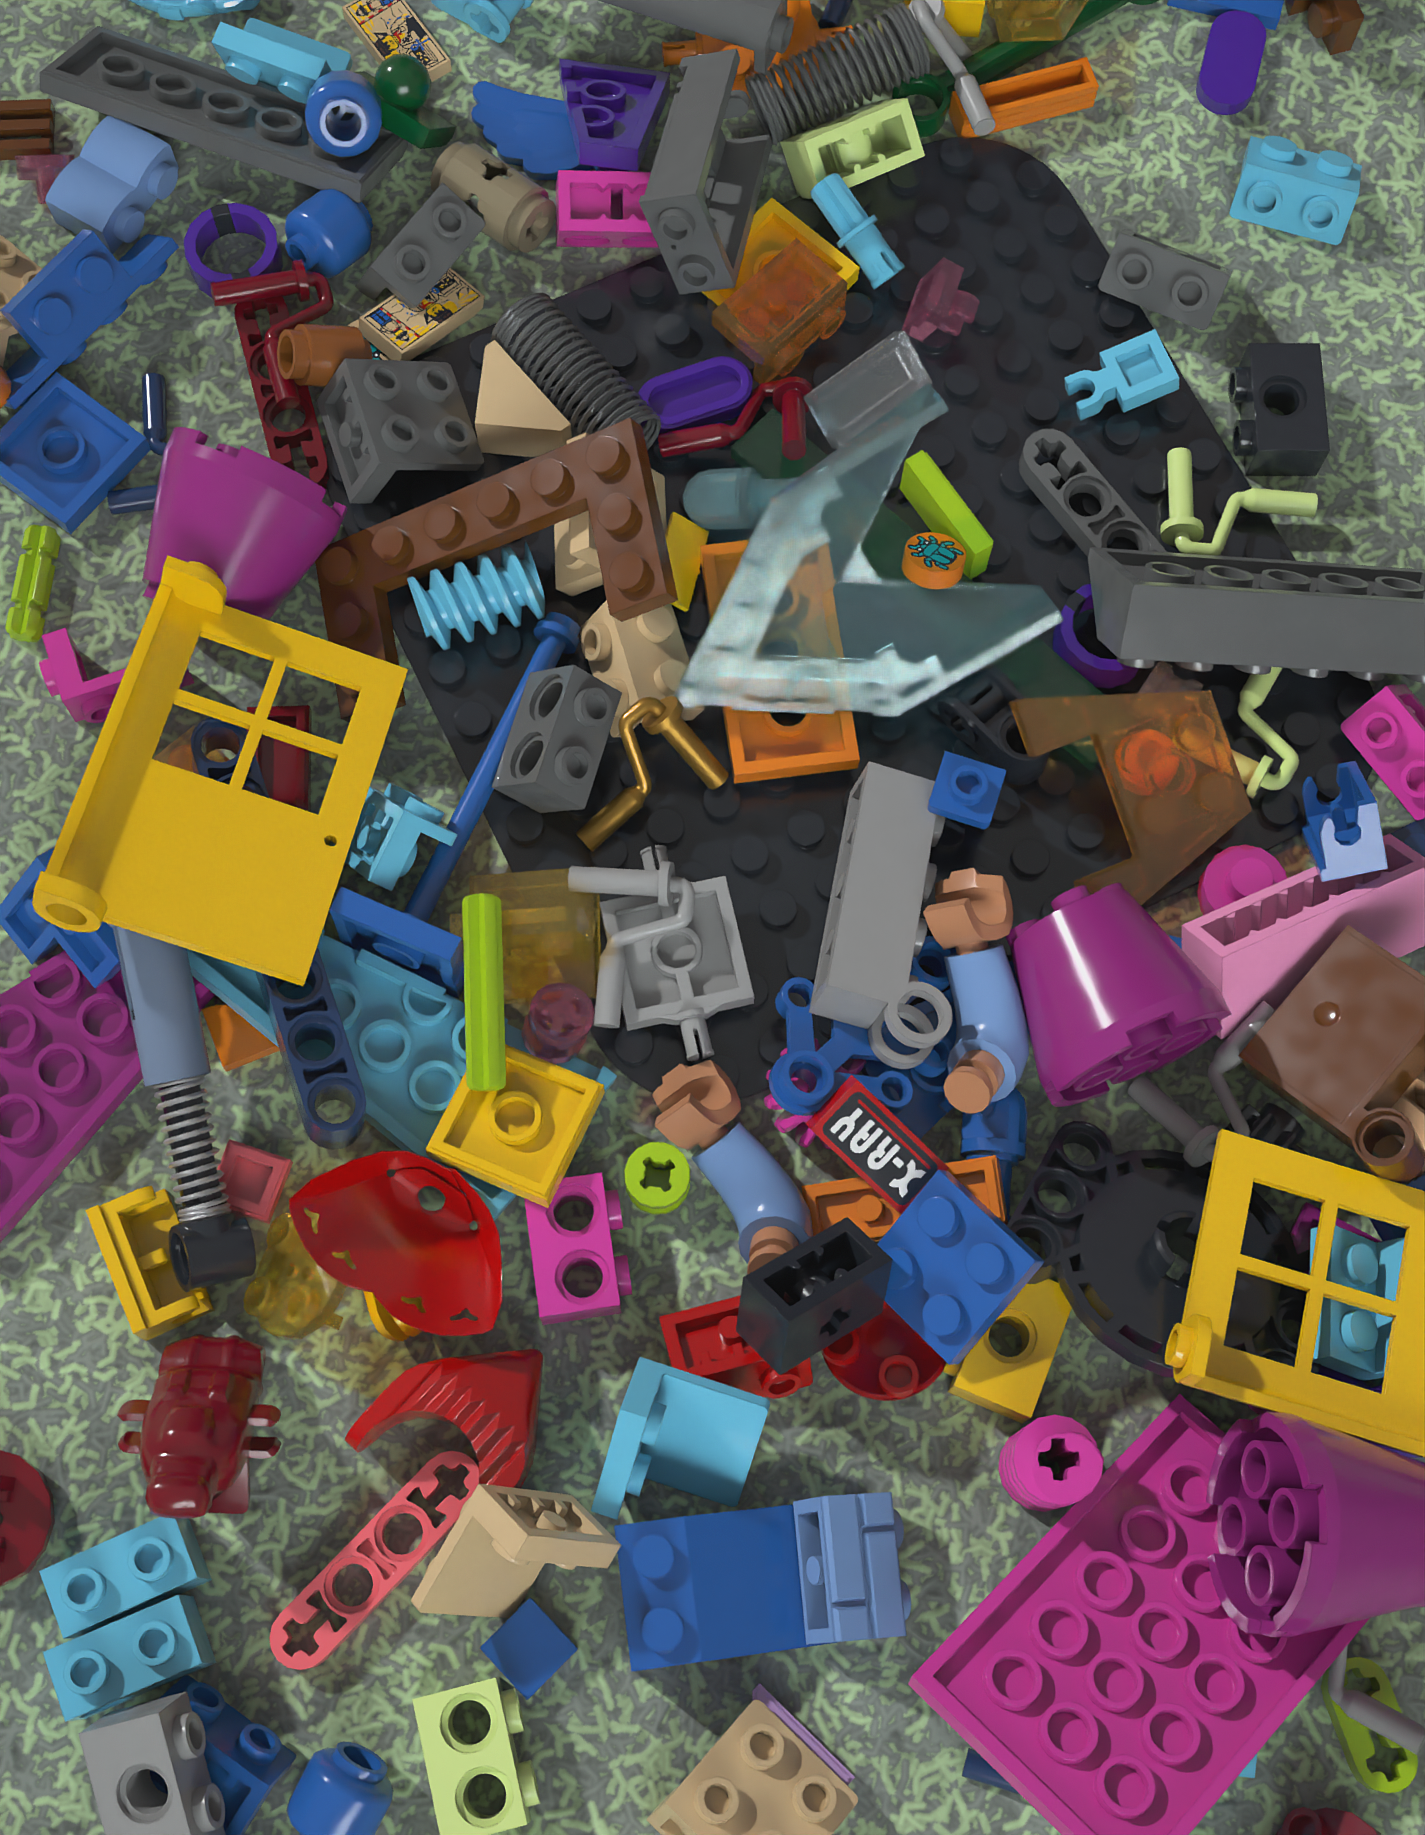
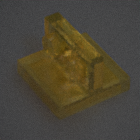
M570 868L469 876V895L488 893L498 896L501 900L504 1004L596 998L601 956L599 893L569 891L568 874ZM462 913L450 914V933L461 937L463 942Z

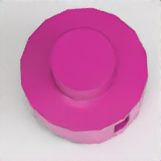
M1249 845L1228 847L1214 856L1199 878L1197 894L1200 910L1203 915L1283 881L1287 879L1286 871L1274 856L1262 848Z

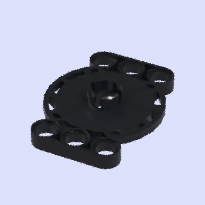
M1072 1121L1064 1124L1056 1133L1007 1225L1018 1237H1028L1037 1241L1045 1251L1046 1259L1043 1260L1045 1262L1027 1284H1037L1057 1275L1060 1288L1074 1313L1102 1344L1129 1363L1160 1376L1174 1378L1173 1366L1165 1363V1351L1173 1327L1176 1323L1181 1324L1212 1163L1208 1161L1202 1166L1193 1167L1185 1161L1184 1153L1164 1149L1131 1150L1114 1156L1109 1138L1097 1126L1085 1121ZM1077 1143L1086 1147L1094 1156L1095 1164L1082 1166L1074 1163L1065 1154L1063 1145ZM1160 1166L1165 1168L1176 1169L1179 1171L1170 1169H1145V1167ZM1124 1169V1175L1118 1176V1171ZM1252 1188L1240 1254L1301 1273L1305 1270H1310V1249L1297 1254L1292 1237L1275 1210ZM1044 1189L1060 1192L1069 1201L1071 1211L1057 1213L1049 1210L1041 1202L1038 1192ZM1258 1219L1261 1221V1223H1262L1263 1226L1265 1227L1266 1231L1268 1232V1235H1267V1233L1265 1232V1230H1264V1228L1262 1227V1225L1260 1224V1222L1258 1221ZM1278 1252H1279V1255H1280V1258H1281V1262H1278V1259H1277V1256H1276V1254H1277ZM1174 1254L1179 1255L1188 1262L1178 1280L1166 1274L1176 1258ZM1237 1270L1224 1346L1294 1367L1298 1344L1287 1338L1283 1332L1281 1321L1292 1319L1302 1324L1307 1292ZM1312 1362L1311 1372L1317 1374L1321 1364ZM1248 1405V1407L1258 1415L1271 1412L1252 1405Z

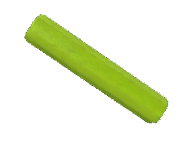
M480 893L465 896L462 900L466 1083L468 1088L474 1091H496L503 1089L506 1085L501 900L498 896Z

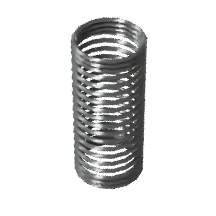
M899 2L898 6L894 4L893 8L884 9L882 16L874 14L873 20L865 18L863 25L856 23L854 29L846 27L844 34L837 31L835 38L827 36L825 43L818 40L816 47L808 45L807 52L799 49L798 55L790 54L788 61L780 58L779 65L771 63L766 74L751 72V75L746 74L745 83L750 100L765 134L769 135L772 144L777 146L778 142L780 143L789 138L788 128L792 135L798 134L796 122L802 131H807L805 117L808 123L815 128L817 125L815 114L822 123L826 121L825 111L830 118L834 119V106L840 114H844V103L848 109L853 110V98L858 105L862 106L864 101L863 95L867 100L872 101L873 92L881 97L882 87L890 93L892 84L900 88L901 79L909 84L911 77L919 79V76L924 77L925 73L929 75L931 62L924 37L913 13L906 4ZM877 19L882 24L884 36L878 28ZM868 24L873 29L875 41L868 31ZM859 29L863 33L866 47L859 37ZM849 33L854 38L856 50L850 42ZM840 38L845 43L848 58L840 45ZM831 43L836 49L839 63L831 51ZM821 47L827 54L830 69L822 56ZM812 52L818 60L821 74L813 62ZM803 57L809 65L813 82L804 67ZM793 61L799 68L804 87L795 72ZM784 66L791 76L796 95L786 78ZM775 71H776V73L778 74V76L780 77V79H781V81H782V85H783V88H784V91H785V94H786L788 103H787V101H786V98H785V96H784V94H783V92H782L780 86H779L778 83H777L776 76H775Z
M545 293L530 294L514 303L499 318L493 329L490 343L495 340L513 360L517 359L514 362L519 367L524 364V367L521 368L526 375L527 372H531L528 377L532 382L534 379H537V383L534 384L539 389L544 386V390H541V392L546 397L547 394H551V397L548 398L559 411L565 408L564 412L560 413L566 419L572 415L568 421L571 424L573 438L581 435V432L584 430L590 435L623 420L632 418L639 425L647 420L643 427L647 450L651 447L661 428L660 416L651 407L647 406L646 401L640 399L639 393L633 392V386L628 385L626 379L620 377L619 371L614 370L612 364L606 362L605 356L599 354V349L593 347L592 342L586 339L585 334L579 332V328L572 324V320L565 316V312L559 310L558 305L554 303V300ZM546 308L545 313L531 321L517 336L515 342L508 346L513 334L522 323L534 313ZM557 323H560V326L557 329L553 330L555 325ZM564 330H567L566 335L559 338L561 333ZM574 337L573 342L565 346L568 340ZM580 345L579 350L571 354L574 348ZM587 353L584 359L577 362L582 354ZM538 358L534 365L529 366L531 361ZM594 360L590 367L583 370L588 362ZM545 365L543 370L536 374L538 368ZM600 368L598 374L590 378L594 370ZM553 371L550 377L543 381L545 375ZM607 375L605 381L597 385L599 380ZM560 377H562V378L557 382L556 386H553V387L550 388L551 384H552L554 381H556L557 379H559ZM614 383L610 390L602 394L608 385ZM569 384L563 393L557 395L560 389ZM576 391L570 400L564 402L567 396ZM620 391L619 395L616 398H614L607 405H605L614 393ZM584 397L576 408L571 409L574 403ZM627 398L626 402L621 407H619L609 417H607L617 407L620 401ZM593 403L583 415L578 417L583 409ZM599 411L591 422L586 423L590 416ZM607 417L598 429L592 431L596 424Z

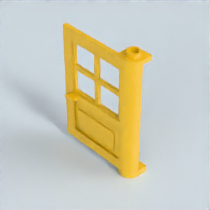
M167 555L163 565L159 588L45 872H40L34 887L32 905L40 917L66 930L90 933L97 931L103 921L304 987L408 669L226 606V586L212 568L200 562H186ZM199 636L273 662L255 715L179 689ZM286 666L360 692L342 744L268 719ZM173 704L249 730L229 785L153 759ZM262 734L337 760L318 815L242 789ZM330 841H332L335 844V846H330Z
M1221 1129L1217 1134L1181 1324L1176 1323L1173 1327L1165 1351V1363L1173 1366L1175 1382L1271 1412L1294 1414L1347 1435L1425 1459V1191ZM1253 1182L1322 1203L1310 1275L1240 1254ZM1338 1208L1406 1229L1395 1301L1326 1280ZM1237 1270L1307 1292L1294 1367L1224 1346ZM1323 1297L1393 1318L1381 1394L1311 1372Z

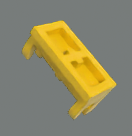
M152 1186L143 1187L100 1206L96 1205L85 1210L133 1334L147 1341L215 1311L206 1287L185 1292L176 1279L170 1259L169 1231L172 1226L180 1222L166 1189L154 1192Z

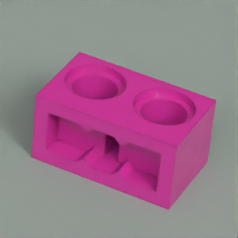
M558 170L556 182V247L659 248L639 204L640 196L645 194L651 172Z
M601 1172L563 1178L549 1208L524 1198L539 1317L542 1325L621 1314L620 1296L633 1294L627 1255L614 1256L610 1231L623 1229L618 1189L605 1191ZM571 1201L584 1202L594 1212L591 1222L585 1228L578 1231L565 1230L556 1222L559 1209ZM591 1266L600 1272L603 1280L595 1294L579 1298L571 1295L565 1289L566 1277L576 1267Z

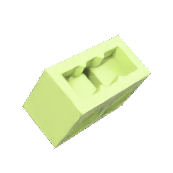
M496 1677L412 1699L440 1835H491L527 1825L531 1821L528 1807L540 1804V1796L532 1761L528 1760L519 1763L513 1734L525 1731L516 1688L503 1691L501 1677ZM467 1700L481 1703L490 1715V1730L487 1736L478 1743L463 1741L458 1737L453 1727V1717L456 1709ZM492 1774L502 1781L506 1790V1802L499 1813L482 1815L471 1806L468 1799V1788L476 1775Z

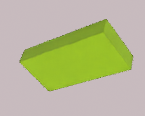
M921 450L906 459L899 489L931 532L948 535L964 547L966 561L963 575L968 581L986 571L994 542L927 452L925 453Z

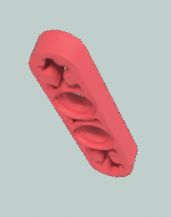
M456 1451L439 1453L430 1459L279 1614L272 1625L269 1637L271 1651L276 1659L287 1668L297 1670L314 1668L327 1660L452 1530L460 1516L463 1505L472 1496L479 1483V1466L466 1454ZM463 1465L469 1471V1474L463 1481L469 1492L461 1500L453 1495H449L435 1508L440 1513L446 1515V1519L435 1528L427 1511L410 1502L409 1499L420 1489L423 1497L428 1501L441 1486L440 1480L435 1476L439 1469L445 1466L454 1472ZM412 1514L422 1525V1540L411 1553L396 1554L385 1543L384 1532L386 1525L396 1515ZM349 1565H362L368 1569L372 1576V1593L362 1604L347 1606L336 1595L334 1586L336 1577L342 1569ZM320 1591L328 1608L338 1615L345 1617L347 1621L337 1631L332 1620H327L313 1636L315 1642L319 1645L316 1652L311 1655L306 1650H300L292 1655L286 1647L293 1638L287 1627L293 1620L300 1624H307L316 1617L321 1609L310 1604V1601Z

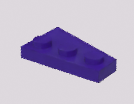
M559 58L560 86L579 164L597 166L601 171H638L670 94V72Z

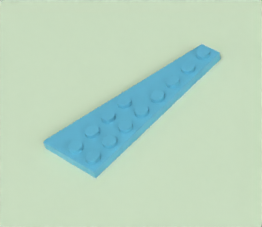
M322 930L317 946L366 1097L365 1120L402 1151H409L429 1158L425 1149L466 1072L465 1003L445 994L446 989L364 949H361L359 952L324 935V930ZM187 949L192 976L279 1047L255 971ZM286 981L278 988L282 995L291 999H302L313 991L312 987L306 982L303 987ZM504 1018L505 1044L604 1084L605 1092L614 1083L617 1075L607 1067L603 1066L602 1069H599L564 1052L565 1047L549 1039L544 1042L507 1024L508 1019ZM318 1039L307 1040L297 1048L298 1053L302 1057L311 1061L323 1060L333 1052L330 1045ZM429 1158L430 1160H432V1161H434V1162H436V1163H438V1164H440V1165H442V1166H444V1167H446V1168H452V1167H450V1166H447V1165H445V1164H443V1163H440V1162H438V1161H436V1160H433V1159ZM457 1170L479 1194L490 1210L494 1221L517 1196Z

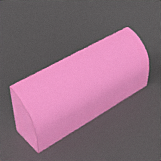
M1389 833L1383 836L1388 869L1322 882L1314 866L1183 924L1182 951L1216 986L1232 1015L1219 1020L1223 1029L1216 1035L1221 1040L1230 1036L1262 1001H1265L1274 1010H1277L1347 925L1397 958L1424 947L1425 857Z

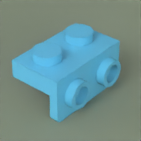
M255 18L248 19L243 30L220 22L211 42L225 63V70L230 75L248 84L256 85L259 81L276 87L285 96L306 104L309 89L319 77L331 71H350L353 64L351 55L344 50Z
M1251 136L1229 214L1235 219L1338 245L1342 241L1359 195L1362 165L1353 163L1349 156L1337 151L1325 150L1318 154L1299 149L1294 142L1284 137L1266 136L1264 139Z

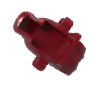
M194 1334L169 1343L165 1347L160 1360L158 1379L154 1383L151 1400H129L121 1406L117 1416L122 1421L143 1422L141 1432L127 1431L120 1438L118 1447L126 1453L140 1454L141 1467L148 1483L145 1499L151 1514L164 1518L189 1519L204 1516L206 1513L243 1514L247 1512L250 1504L249 1458H271L276 1455L281 1446V1441L277 1437L254 1436V1426L273 1427L281 1417V1412L276 1406L259 1404V1397L263 1393L262 1378L266 1359L264 1346L242 1339L236 1335L216 1338Z

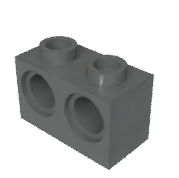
M575 665L530 672L492 788L539 813L585 809L622 692Z

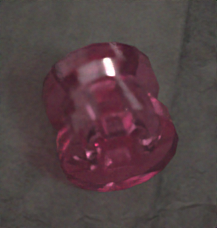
M560 982L548 984L538 990L531 1000L529 1011L522 1027L521 1035L524 1045L533 1056L553 1064L568 1062L578 1056L594 1021L595 1012L589 997L584 991L574 985ZM549 1023L552 1024L551 1029L549 1028V1026H548L547 1024H549Z

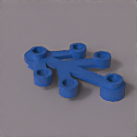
M933 936L925 937L919 955L912 959L910 975L917 976L919 982L930 984L941 992L949 986L944 957L956 953V949L943 950L942 946ZM920 965L929 967L935 977L924 972ZM794 977L787 980L775 999L778 1013L786 1019L787 1054L781 1056L776 1061L769 1075V1087L775 1101L792 1114L811 1116L819 1111L821 1106L853 1075L894 1115L901 1113L913 1097L912 1084L904 1074L897 1071H886L879 1077L836 1072L850 1058L881 1061L870 1047L868 1029L831 1019V1039L816 1052L812 1013H809L814 984L802 977ZM788 993L801 995L806 1001L807 1006L799 1007L794 1005L790 1001ZM911 996L905 1004L909 1005L918 996ZM885 1021L882 1024L881 1030L886 1026ZM882 1033L886 1045L896 1053L910 1055L920 1050V1048H913L901 1043L892 1034ZM944 1036L933 1047L939 1054L941 1062H934L926 1058L921 1064L913 1068L919 1074L926 1077L941 1075L948 1067L949 1054L953 1048L951 1041ZM791 1078L804 1080L810 1088V1093L799 1090L792 1083ZM882 1086H889L896 1090L899 1095V1101H892L885 1097L882 1092Z

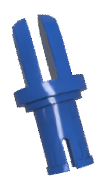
M1016 1088L1006 1098L990 1102L981 1112H962L960 1156L968 1160L996 1155L999 1159L1008 1223L1011 1219L1012 1167L1018 1166L1019 1161H1023L1026 1158L1028 1112L1025 1099Z

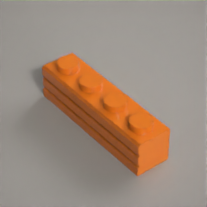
M1084 57L1064 64L979 85L995 120L996 125L991 132L995 133L1091 108L1094 106V99L1096 98L1099 85L1088 58ZM952 91L948 114L957 137L964 139L980 137L974 133L956 91Z

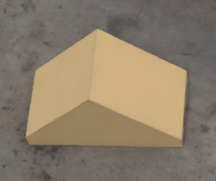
M495 340L486 345L475 418V428L481 452L538 457L566 445L567 440L572 439L569 421Z

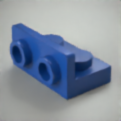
M189 1675L183 1676L160 1698L187 1692L192 1712H195L200 1717L204 1726L206 1736L204 1757L211 1783L219 1788L225 1806L223 1828L225 1835H244L273 1786L291 1767L296 1759V1754L284 1746L271 1729L253 1723L227 1704L223 1696L214 1687L198 1682ZM150 1770L151 1780L155 1787L161 1792L168 1794V1788L163 1777L157 1772Z

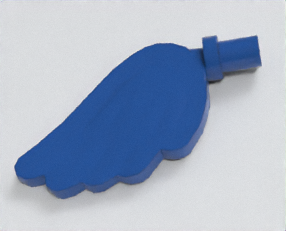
M487 81L478 82L473 86V98L477 105L473 107L471 112L472 121L483 130L484 139L488 144L497 149L499 158L505 163L523 166L526 175L532 180H557L558 170L589 171L594 168L595 171H601L597 166L579 164L564 101L520 93Z

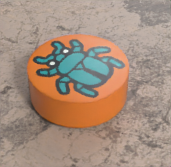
M935 532L920 533L911 537L906 542L901 565L902 571L910 581L918 586L927 589L949 588L957 584L962 578L966 551L957 540L948 535Z

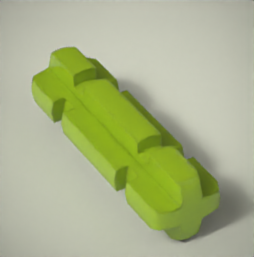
M32 524L24 532L21 548L25 549L26 553L19 556L10 600L15 602V606L9 608L5 625L6 632L14 640L37 642L42 637L45 618L41 617V611H47L56 568L51 562L52 559L58 558L61 542L56 529L50 526Z

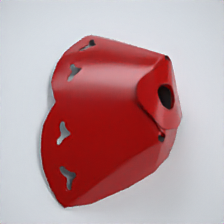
M380 1151L351 1160L311 1179L289 1198V1211L295 1229L304 1248L317 1265L343 1285L365 1292H372L381 1305L396 1319L420 1331L441 1336L484 1334L494 1328L503 1302L500 1235L490 1210L479 1194L456 1169L446 1168L427 1157L409 1151ZM393 1169L396 1172L394 1176L389 1177L387 1171ZM425 1186L439 1189L445 1196L443 1207L436 1211L424 1209L418 1198L420 1189ZM304 1208L319 1214L317 1234L314 1233L312 1220L306 1215ZM472 1221L477 1223V1229L475 1230L470 1229ZM349 1251L350 1258L356 1269H352L344 1259L336 1258L332 1253ZM421 1297L422 1305L426 1312H420L415 1304L406 1303L401 1298ZM467 1309L478 1320L473 1321L465 1317L453 1321L450 1318Z

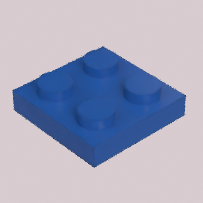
M55 372L0 429V482L71 535L107 497L108 491H112L150 451V445L145 436L58 372Z
M939 1169L877 1244L893 1259L885 1302L949 1365L960 1364L1045 1262L949 1171Z

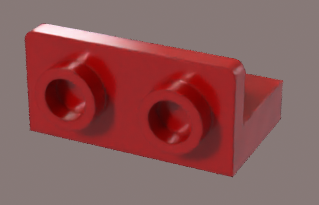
M740 1296L659 1317L670 1364L673 1368L772 1399L787 1397L795 1393L799 1388L810 1386L813 1383L810 1357L782 1375H779L736 1332Z

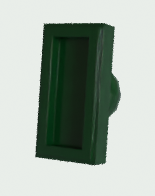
M405 53L393 54L382 61L376 70L375 77L365 71L354 72L367 79L378 93L381 100L382 126L419 149L442 147L447 145L452 139L457 126L423 106L430 96L432 82L427 67L418 58Z

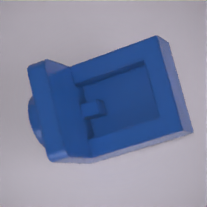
M945 751L928 802V811L977 828H988L1007 770Z

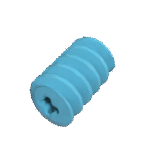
M526 540L524 544V560H520L512 548L506 546L501 549L499 568L494 565L486 554L478 555L477 575L474 576L464 563L459 561L454 563L452 583H449L438 569L430 571V586L427 591L423 589L413 576L407 578L426 638L432 635L443 650L450 648L451 629L456 628L467 642L474 641L475 621L480 620L488 632L493 635L497 633L498 614L504 613L514 627L521 626L522 606L527 605L538 620L544 618L545 615L544 592Z

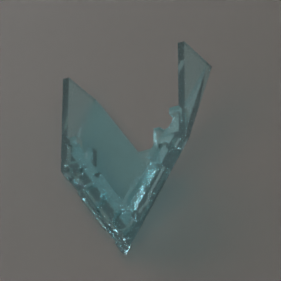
M929 382L769 499L673 695L679 699L683 708H695V705L732 706V710L834 714V710L872 712L874 716H899L1064 621L1059 610L1040 585L958 582L954 586L945 589H927L916 585L910 580L878 579L863 553L860 545L920 427L949 411L942 397Z

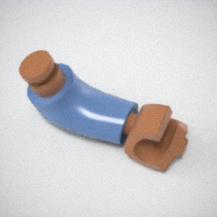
M973 867L951 872L949 879L937 882L935 884L936 904L927 906L923 911L928 927L934 939L942 946V949H956V953L944 957L957 1024L956 1041L950 1051L947 1062L949 1075L944 1083V1092L949 1103L957 1110L965 1113L981 1112L990 1102L1006 1098L1021 1079L1029 1056V1039L1025 1012L1003 944L988 945V941L997 940L1009 935L1012 928L1013 905L1009 888L1003 876L980 874Z
M711 1059L690 1067L681 1063L662 1077L663 1084L652 1094L658 1108L662 1112L656 1118L655 1127L678 1147L684 1148L687 1152L697 1145L700 1146V1149L692 1156V1160L719 1193L734 1218L739 1231L738 1244L740 1254L748 1264L747 1273L750 1274L813 1237L810 1209L788 1173L740 1121L729 1127L725 1126L741 1111V1103L736 1088L721 1067Z

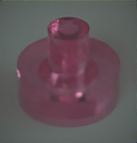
M75 154L15 155L17 180H35L38 204H47L45 198L50 187L60 172L75 159Z

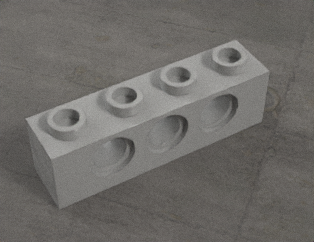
M187 1692L110 1711L79 1733L105 1835H225L223 1828L225 1818L223 1797L219 1788L211 1783L204 1757L206 1745L204 1726L200 1717L195 1712H192ZM150 1770L157 1772L163 1777L168 1788V1794L161 1792L155 1787L151 1780Z

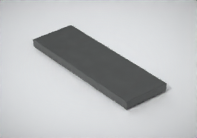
M100 26L95 27L40 72V92L320 190H338L348 195L357 203H361L400 161L408 146V141L381 126L377 140L368 150L349 157H339L327 153L314 143L306 128L305 104L290 99L282 94L278 88L259 81L256 85L245 83L233 77L224 69Z

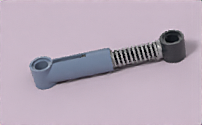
M108 923L110 927H113L144 1087L152 1085L154 1089L159 1088L154 1097L161 1098L162 1103L158 1104L156 1108L163 1110L164 1115H161L158 1120L166 1122V1127H163L160 1132L168 1133L169 1138L165 1139L163 1144L170 1145L171 1150L167 1151L165 1155L173 1157V1162L168 1167L170 1169L175 1168L176 1174H173L170 1179L177 1180L178 1186H175L173 1191L180 1192V1198L175 1200V1203L182 1204V1206H179L177 1213L178 1217H180V1223L172 1226L169 1231L170 1259L176 1279L182 1290L189 1292L250 1277L255 1273L256 1251L252 1232L241 1212H231L229 1208L231 1204L227 1202L229 1196L221 1193V1190L227 1184L219 1182V1178L224 1175V1172L217 1170L216 1167L222 1161L214 1158V1155L220 1149L212 1147V1143L216 1141L217 1137L210 1135L209 1131L213 1130L215 1126L207 1123V1119L211 1118L213 1114L205 1112V1107L209 1106L210 1102L203 1100L202 1096L207 1094L208 1091L200 1088V1084L206 1080L204 1074L211 1073L187 949Z

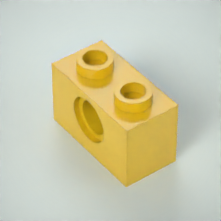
M1047 1279L1037 1284H1026L992 1324L1006 1323L1013 1326L1019 1332L1022 1340V1348L1019 1355L1006 1357L997 1353L989 1341V1328L960 1364L949 1365L946 1363L943 1372L953 1376L948 1393L1022 1424L1029 1420L1034 1412L1072 1309L1059 1283Z

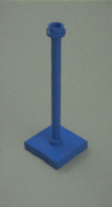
M549 612L544 620L538 621L534 629V635L540 643L447 825V828L456 833L457 837L452 846L439 841L404 912L397 911L346 888H340L329 910L342 944L359 952L361 949H364L446 989V994L458 999L460 998L464 990L462 938L427 922L494 790L492 784L530 672L553 669L556 667L562 653H575L580 643L578 635L581 629L574 620L561 613Z

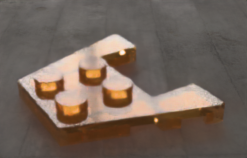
M1211 691L1025 698L1009 702L1025 749L1030 757L1039 756L1089 735L1091 737L1132 852L1130 859L1073 881L1075 887L1087 886L1091 895L1111 884L1122 883L1124 889L1142 905L1252 811Z

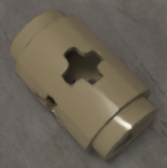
M460 141L453 143L438 158L430 178L432 191L434 192L443 182L463 201L469 200L473 194L479 198L477 209L484 214L485 227L481 231L482 233L510 251L518 249L521 252L528 253L543 242L552 228L556 216V206L549 199L546 189L475 143L466 144Z

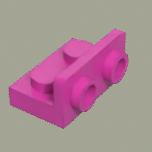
M1406 684L1389 685L1384 687L1342 722L1341 730L1411 816L1416 820H1421L1425 818V707Z

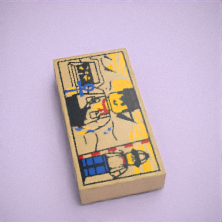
M354 0L342 7L344 19L379 65L393 54L405 53L418 58L427 67L431 82L452 71L449 57L405 0Z
M449 268L416 308L408 307L394 294L359 317L358 329L368 341L391 360L410 361L474 317L483 308L485 296L453 269Z

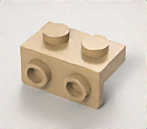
M606 600L581 626V648L584 656L588 659L592 675L622 692L610 729L612 737H621L618 729L619 718L636 701L644 697H653L658 700L668 696L677 697L683 705V711L680 716L684 721L693 720L705 709L672 604H667L621 622L609 614ZM641 718V719L633 726V729H634L640 722H642L643 718Z

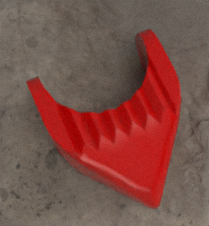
M525 1349L447 1357L418 1364L404 1371L379 1395L353 1424L345 1437V1441L356 1452H361L375 1442L385 1431L397 1424L417 1418L438 1419L462 1430L472 1443L479 1463L480 1484L521 1489L533 1464L536 1449L543 1354L538 1349Z

